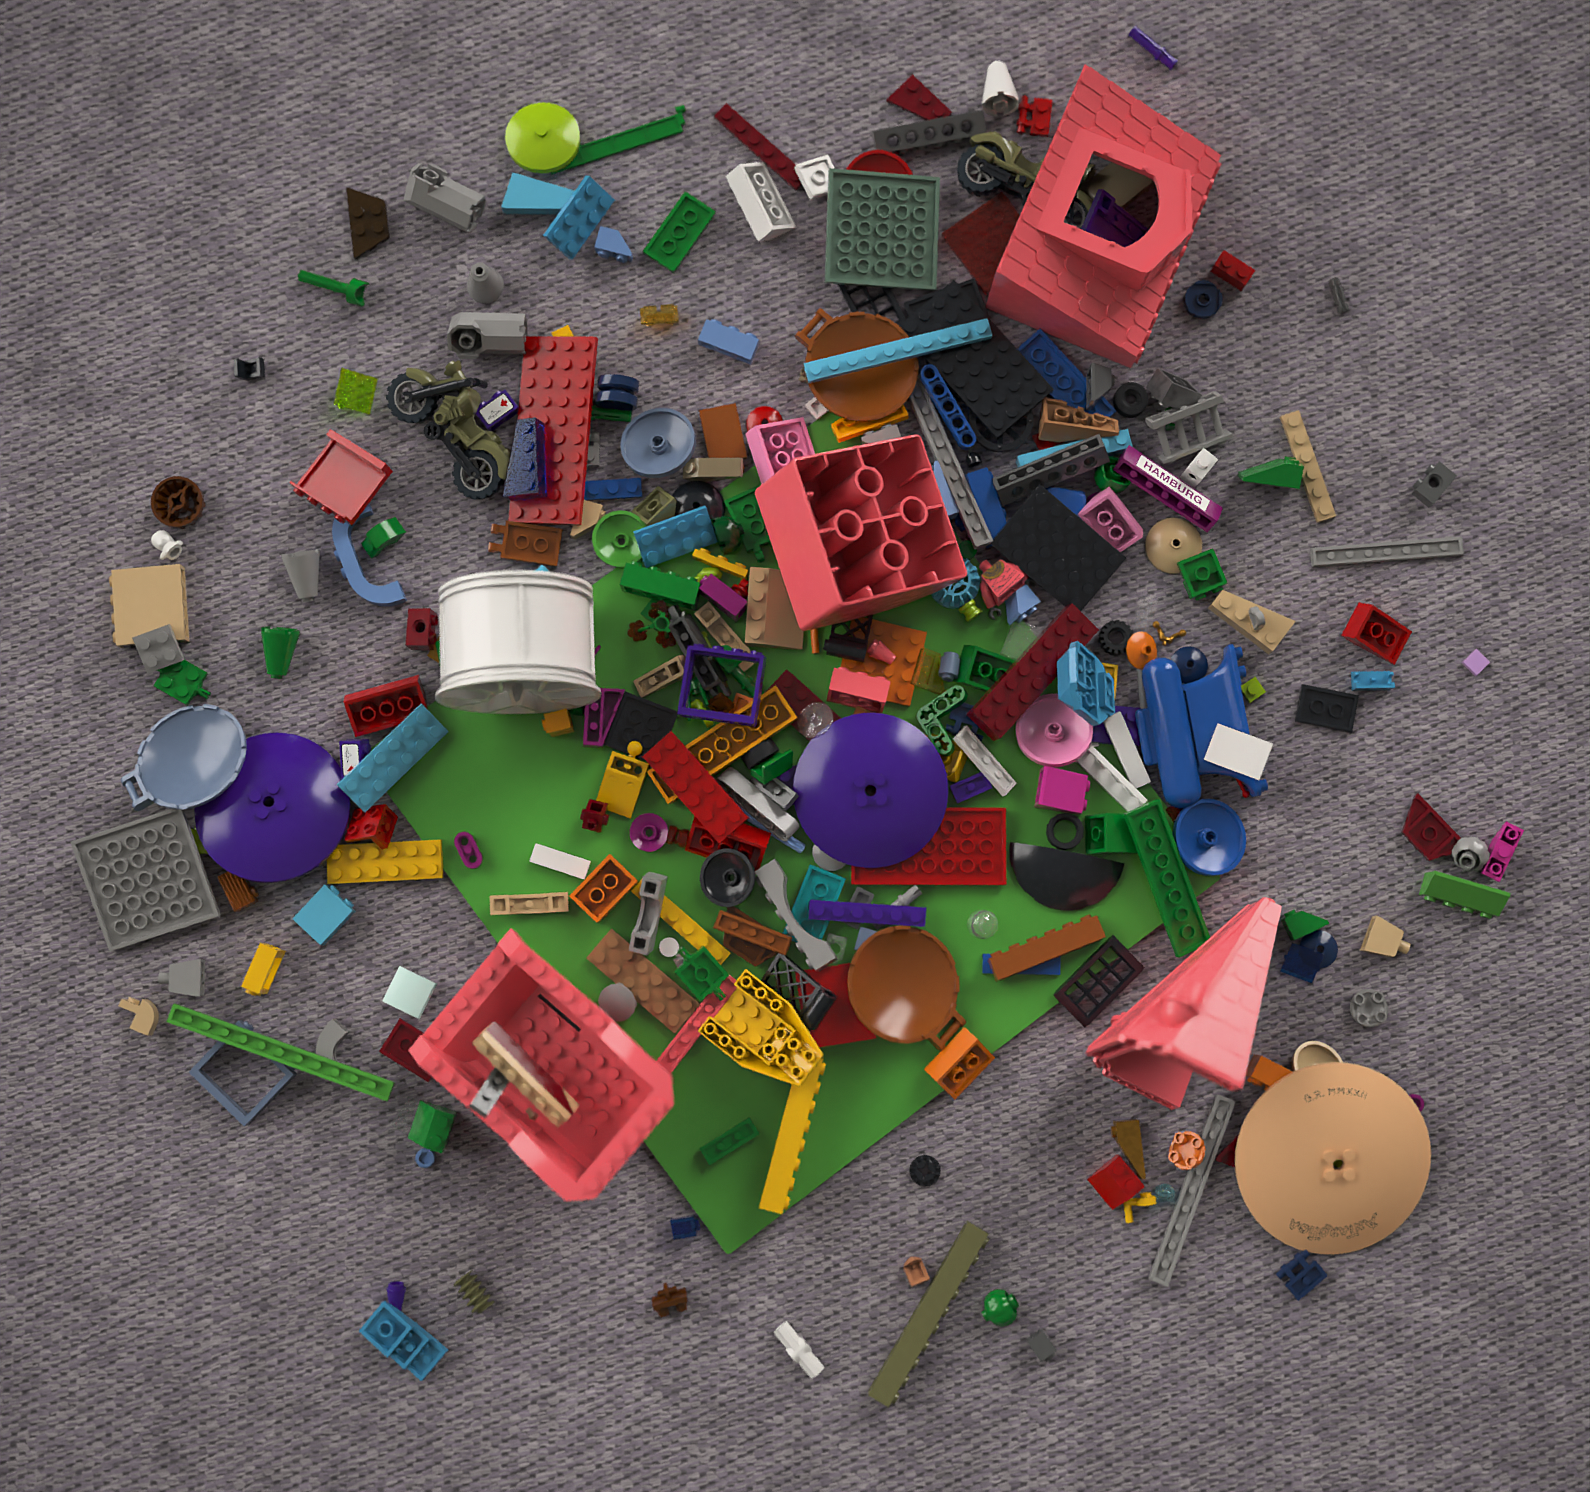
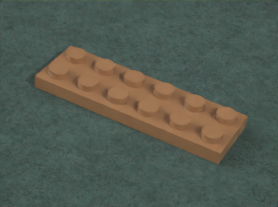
M611 928L586 959L613 982L624 984L641 1006L675 1034L700 1003L644 955L629 951L630 944Z

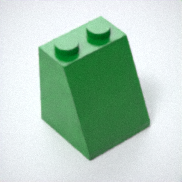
M1101 813L1085 816L1086 854H1138L1124 818V813Z
M420 1100L408 1138L423 1148L443 1153L446 1149L457 1111Z

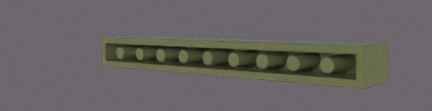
M966 1220L867 1392L870 1397L888 1408L891 1403L895 1404L899 1397L898 1390L901 1386L904 1387L909 1380L908 1373L910 1369L914 1370L920 1360L917 1357L921 1351L925 1352L930 1343L927 1341L928 1338L938 1330L940 1317L944 1318L950 1308L947 1305L951 1299L955 1300L959 1293L958 1286L968 1278L969 1272L967 1271L970 1265L974 1266L979 1258L977 1253L980 1248L984 1249L987 1245L989 1238L986 1231Z

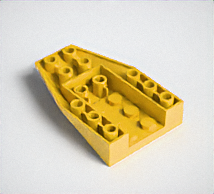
M745 969L734 983L737 989L714 1018L711 1016L707 1018L698 1032L740 1066L800 1087L824 1054L792 1005Z

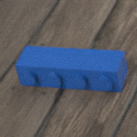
M986 467L964 476L993 539L1007 521L1005 519L1006 511L1001 507L999 494L993 485V475ZM991 544L986 546L987 549L993 547Z

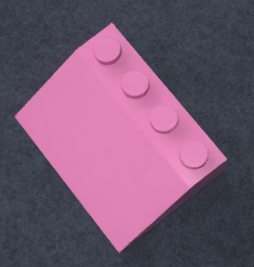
M803 417L757 425L745 433L761 484L793 459L815 454Z

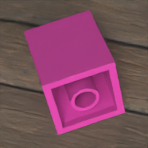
M1044 766L1040 769L1034 807L1081 815L1087 808L1085 792H1089L1090 781L1087 780L1088 775Z

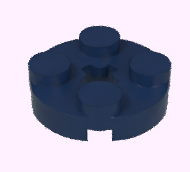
M1200 280L1191 285L1184 296V305L1188 314L1199 319H1207L1214 316L1220 309L1223 301L1220 289L1218 290L1214 283L1207 280ZM1201 295H1204L1208 302L1202 304L1198 299L1201 298Z

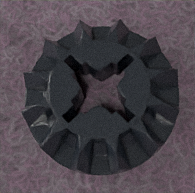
M920 1155L912 1161L909 1172L911 1179L917 1185L926 1187L937 1182L941 1169L934 1157ZM927 1162L928 1169L933 1174H926L923 1179L922 1172L917 1170V1168H924Z

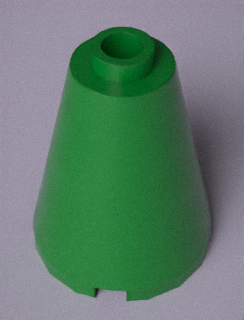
M262 626L261 636L267 674H271V678L282 679L284 675H287L300 630L285 627L270 629L271 626Z

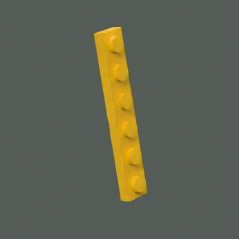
M642 879L631 890V892L634 895H636L640 900L641 897L639 893ZM664 895L660 917L697 950L704 946L717 962L722 965L731 953Z

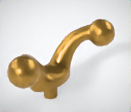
M1154 621L1152 624L1154 628H1157L1159 640L1163 642V646H1166L1167 643L1171 644L1178 636H1186V631L1182 629L1170 637H1165L1160 623Z

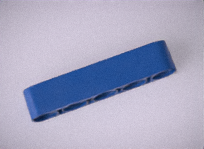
M925 365L920 373V381L957 445L962 450L971 449L976 442L975 433L937 368L933 365ZM931 371L934 377L927 379L924 376V372ZM940 387L943 390V394L936 395L933 389ZM948 403L952 406L953 410L947 412L943 409V405ZM959 420L962 423V427L955 428L952 421ZM962 437H970L972 441L971 444H964L962 442Z

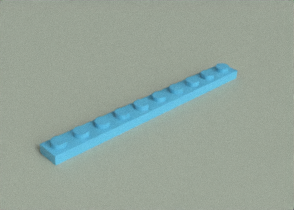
M986 318L804 363V369L809 384L991 339L992 332Z

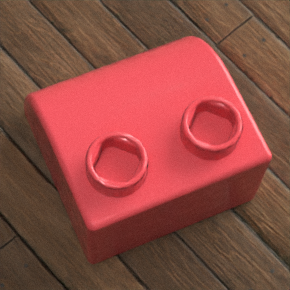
M915 434L798 457L790 461L755 490V496L799 628L802 631L881 613L933 594L967 576V569L920 435Z

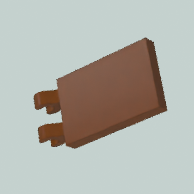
M736 403L699 410L708 457L747 459Z
M506 520L505 526L492 524L491 533L503 534L504 536L502 544L489 542L488 552L501 553V559L557 567L563 529Z

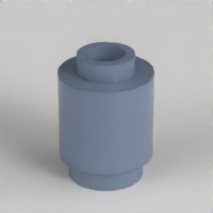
M944 652L941 657L939 676L942 677V680L951 682L953 679L958 678L960 659L957 653Z

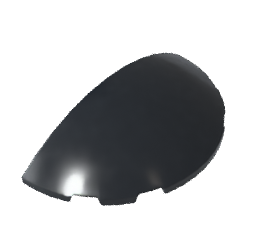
M1010 842L1009 848L1010 864L1013 867L1020 887L1033 897L1036 902L1062 911L1080 910L1101 901L1116 886L1125 864L1095 856Z

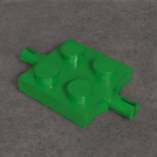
M186 660L157 670L160 672V675L153 686L186 706L189 705L197 694L205 699L209 698L207 695H211V692L202 688L203 681L208 673Z
M682 946L677 952L683 957L684 961L674 973L699 1001L711 993H714L720 1001L723 1000L722 997L725 998L726 994L719 987L729 974L704 946L692 954H689L684 946Z

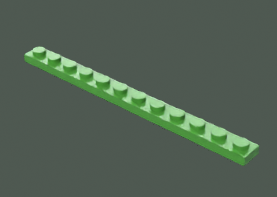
M173 1003L166 1021L385 1101H389L395 1082L176 1003Z

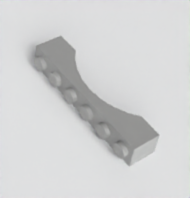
M773 859L756 870L757 877L755 879L761 888L764 886L767 891L765 894L766 898L777 907L775 912L780 920L784 919L788 926L785 927L791 937L795 936L798 941L795 943L797 948L808 957L806 962L810 969H815L819 972L838 960L828 942L810 935L794 918L787 899L788 877L778 861Z

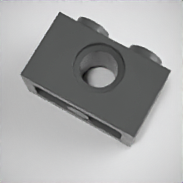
M1440 461L1436 465L1431 464L1424 472L1426 474L1424 479L1419 478L1412 486L1415 489L1411 494L1428 508L1438 500L1457 477L1455 473ZM1429 480H1433L1436 483L1435 488L1430 486Z

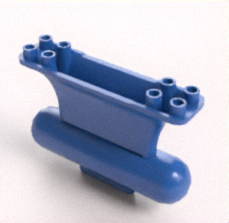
M1229 644L1224 647L1223 659L1217 669L1206 677L1186 684H1182L1177 664L1167 658L1152 659L1145 664L1142 670L1147 708L1138 709L1135 712L1143 761L1147 766L1158 765L1163 795L1166 802L1172 807L1184 809L1199 801L1202 790L1199 775L1219 774L1236 778L1243 782L1252 798L1261 796V792L1268 790L1266 779L1257 780L1204 760L1217 724L1250 735L1241 690V679L1247 675L1244 665L1238 666L1237 662L1239 658H1243L1241 646L1234 648L1233 644Z

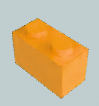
M567 709L544 714L545 719L542 720L543 729L551 737L574 732L571 715Z

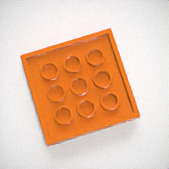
M862 617L858 619L861 623H864L869 618ZM872 619L867 649L874 639L880 640L896 655L894 661L889 665L870 657V654L866 652L864 663L842 658L840 667L847 668L850 672L854 673L864 672L871 677L881 676L886 678L887 681H891L886 701L910 707L927 632ZM851 620L850 630L858 626L854 620ZM861 629L853 633L856 638L865 639V634Z

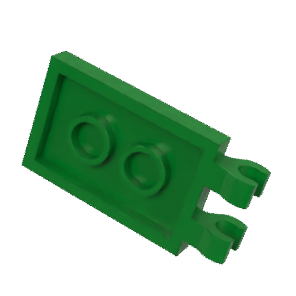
M756 486L724 500L730 517L737 524L741 523L744 534L741 536L747 553L753 551L757 562L760 563L765 561V556L760 547L768 543L771 544L755 496V490L759 487Z

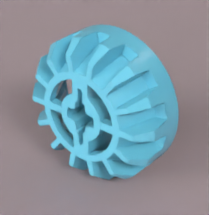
M963 559L967 569L968 583L961 579L954 585L952 590V585L946 587L948 591L944 588L931 594L938 604L946 608L957 609L976 597L980 585V576L976 566H973L970 560ZM962 585L967 586L963 591L959 593H954L955 591H958Z

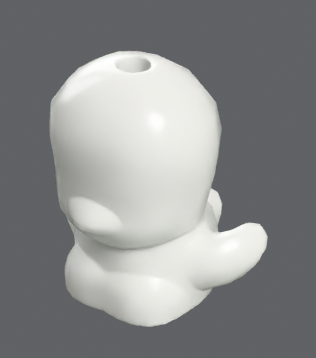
M159 530L153 534L151 541L155 548L162 551L160 555L161 560L165 558L174 560L180 556L182 552L181 545H183L182 541H174L172 536L165 530Z

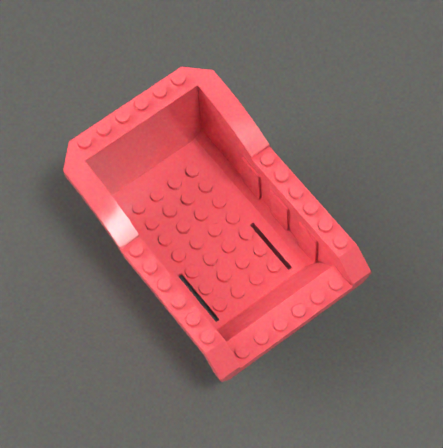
M512 928L500 940L495 949L423 1035L409 1049V1052L420 1067L502 1137L517 1155L565 1201L595 1199L674 1105L672 1075L645 1052L607 1013L532 950ZM493 1021L580 1105L571 1117L558 1128L526 1096L521 1094L520 1090L512 1082L508 1083L486 1118L469 1108V1105L495 1068L472 1044ZM528 1108H531L539 1115L535 1121L529 1119V1115L526 1113Z

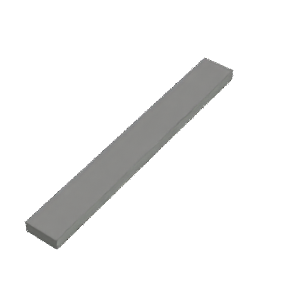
M1462 536L1316 547L1310 548L1312 567L1455 557L1463 556L1464 550Z

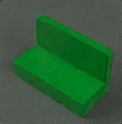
M789 749L784 753L779 752L752 768L751 775L762 784L768 783L792 768L793 751Z

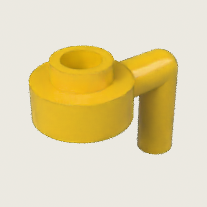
M1151 1192L1139 1193L1140 1197L1131 1198L1123 1203L1126 1223L1134 1222L1131 1206L1157 1204L1156 1196L1151 1195Z

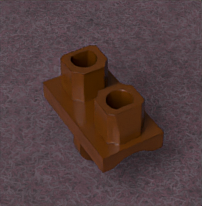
M663 1283L664 1289L657 1291V1296L651 1297L653 1311H657L660 1318L670 1314L668 1308L675 1305L677 1312L687 1310L688 1297L686 1287L677 1290L676 1286L669 1288L668 1283Z

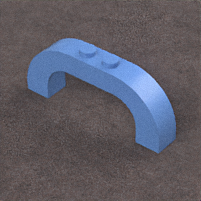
M370 503L352 526L346 522L342 524L334 518L332 526V537L336 547L334 554L337 561L342 563L343 568L340 570L344 579H348L354 591L367 602L378 606H394L406 602L407 599L398 580L384 586L372 585L366 580L351 540L352 529L359 520L374 514Z

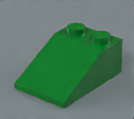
M1285 456L1284 459L1279 458L1238 472V477L1245 482L1300 489L1304 466L1295 457Z
M964 645L960 656L958 678L953 681L987 692L1016 660L978 646Z

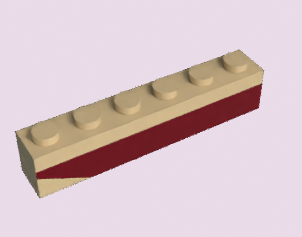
M495 1021L486 1027L473 1041L472 1044L508 1081L512 1082L520 1090L521 1094L526 1096L557 1128L565 1123L580 1106Z

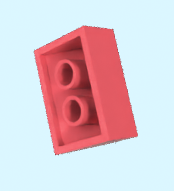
M844 667L834 668L826 701L853 708L860 706L874 713H883L891 681H887L886 678L881 676L871 677L864 672H850L849 669Z

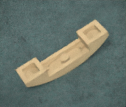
M709 601L694 613L720 646L729 645L731 648L742 649L743 653H751L747 645L741 641ZM742 661L738 666L745 672L754 663Z
M568 892L490 896V915L569 912Z

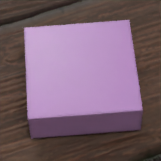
M1477 649L1462 662L1474 676H1477L1490 663Z

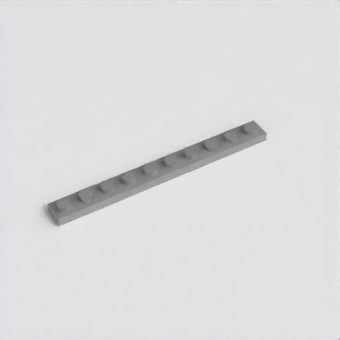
M918 375L916 385L908 400L935 461L938 460L974 549L987 546L993 542L991 534L933 403L920 381V375Z
M1218 1094L1214 1098L1200 1136L1204 1141L1205 1156L1196 1168L1187 1171L1148 1277L1152 1281L1167 1287L1169 1285L1236 1101Z

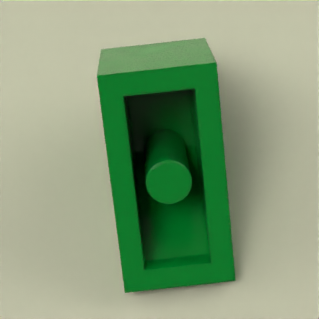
M1295 909L1285 913V918L1281 919L1291 941L1329 924L1326 919L1304 911L1296 912Z

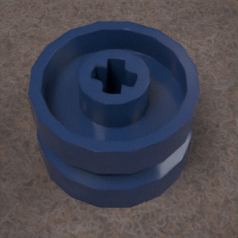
M605 374L598 377L597 387L601 391L596 394L595 403L597 406L626 411L637 409L638 399L634 395L639 391V381L637 379L617 374Z

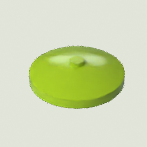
M534 103L523 107L510 119L505 132V142L510 157L521 168L533 173H551L564 168L574 159L580 146V131L575 118L563 107L553 103Z

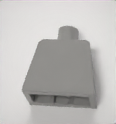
M196 959L170 964L169 972L159 973L158 982L159 984H169V992L204 997L205 960Z

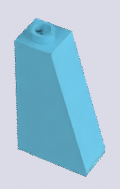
M512 172L501 208L505 214L558 215L574 193V190Z

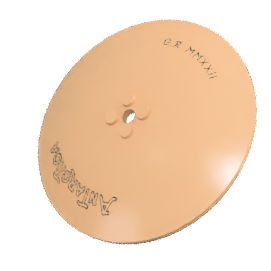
M1329 1062L1307 1066L1286 1075L1270 1086L1254 1103L1247 1114L1238 1136L1235 1152V1170L1238 1187L1247 1208L1256 1221L1281 1242L1296 1249L1307 1250L1310 1253L1342 1254L1361 1250L1393 1233L1403 1224L1418 1204L1428 1180L1431 1163L1428 1130L1424 1118L1411 1097L1398 1084L1382 1073L1365 1066L1345 1062ZM1342 1160L1343 1163L1340 1168H1333L1334 1161Z

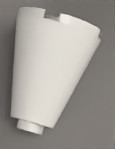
M994 61L988 66L982 99L983 111L992 116H997L998 112H1004L1003 115H1008L1018 108L1019 98L1006 64L1001 61Z

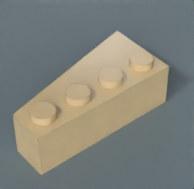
M1222 590L1208 607L1210 611L1267 654L1274 651L1296 622L1225 590ZM1255 606L1262 611L1265 617L1264 627L1256 631L1249 616V608Z

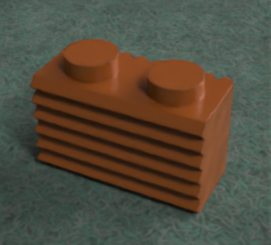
M230 872L217 877L234 912H239L259 902L257 899L259 893L255 886L251 887L248 880L237 877Z

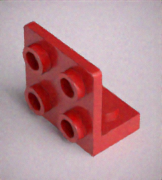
M386 804L371 806L366 812L357 808L353 812L344 840L346 842L371 839L381 849H388L398 816Z

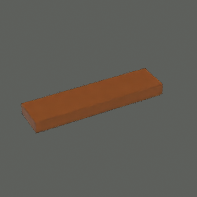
M722 910L719 911L713 927L716 930L784 956L787 955L793 939L791 936Z

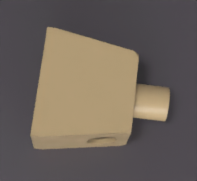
M1372 916L1360 951L1395 957L1397 951L1407 954L1411 944L1401 940L1404 934L1403 930L1379 916Z

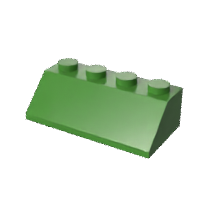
M1438 871L1426 872L1424 874L1419 895L1425 896L1424 900L1435 903L1438 900L1443 902V906L1462 907L1461 911L1473 914V911L1480 913V917L1487 919L1500 915L1511 894Z

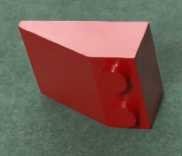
M1359 602L1341 636L1360 648L1395 665L1412 631L1376 606Z

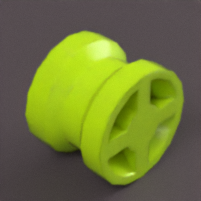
M974 599L958 610L961 614H964L967 623L983 612L981 608L976 606Z

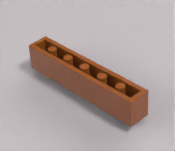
M1091 914L1080 918L1081 922L1073 924V921L1062 925L1063 929L1059 931L1051 929L1044 933V937L1039 939L1037 936L1031 937L1026 940V944L1020 946L1017 943L1009 946V951L1004 953L999 950L990 954L991 958L988 959V963L996 982L1103 940L1106 936L1097 915L1091 917Z

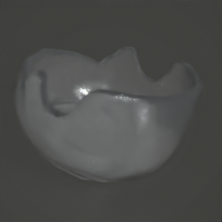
M983 909L974 911L967 919V928L970 934L979 939L993 937L998 930V919L990 911Z

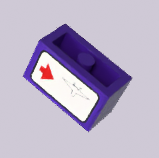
M500 390L493 394L492 399L488 402L480 403L476 415L488 431H494L518 414L519 407L506 390Z
M346 739L339 741L341 779L371 752L369 739Z

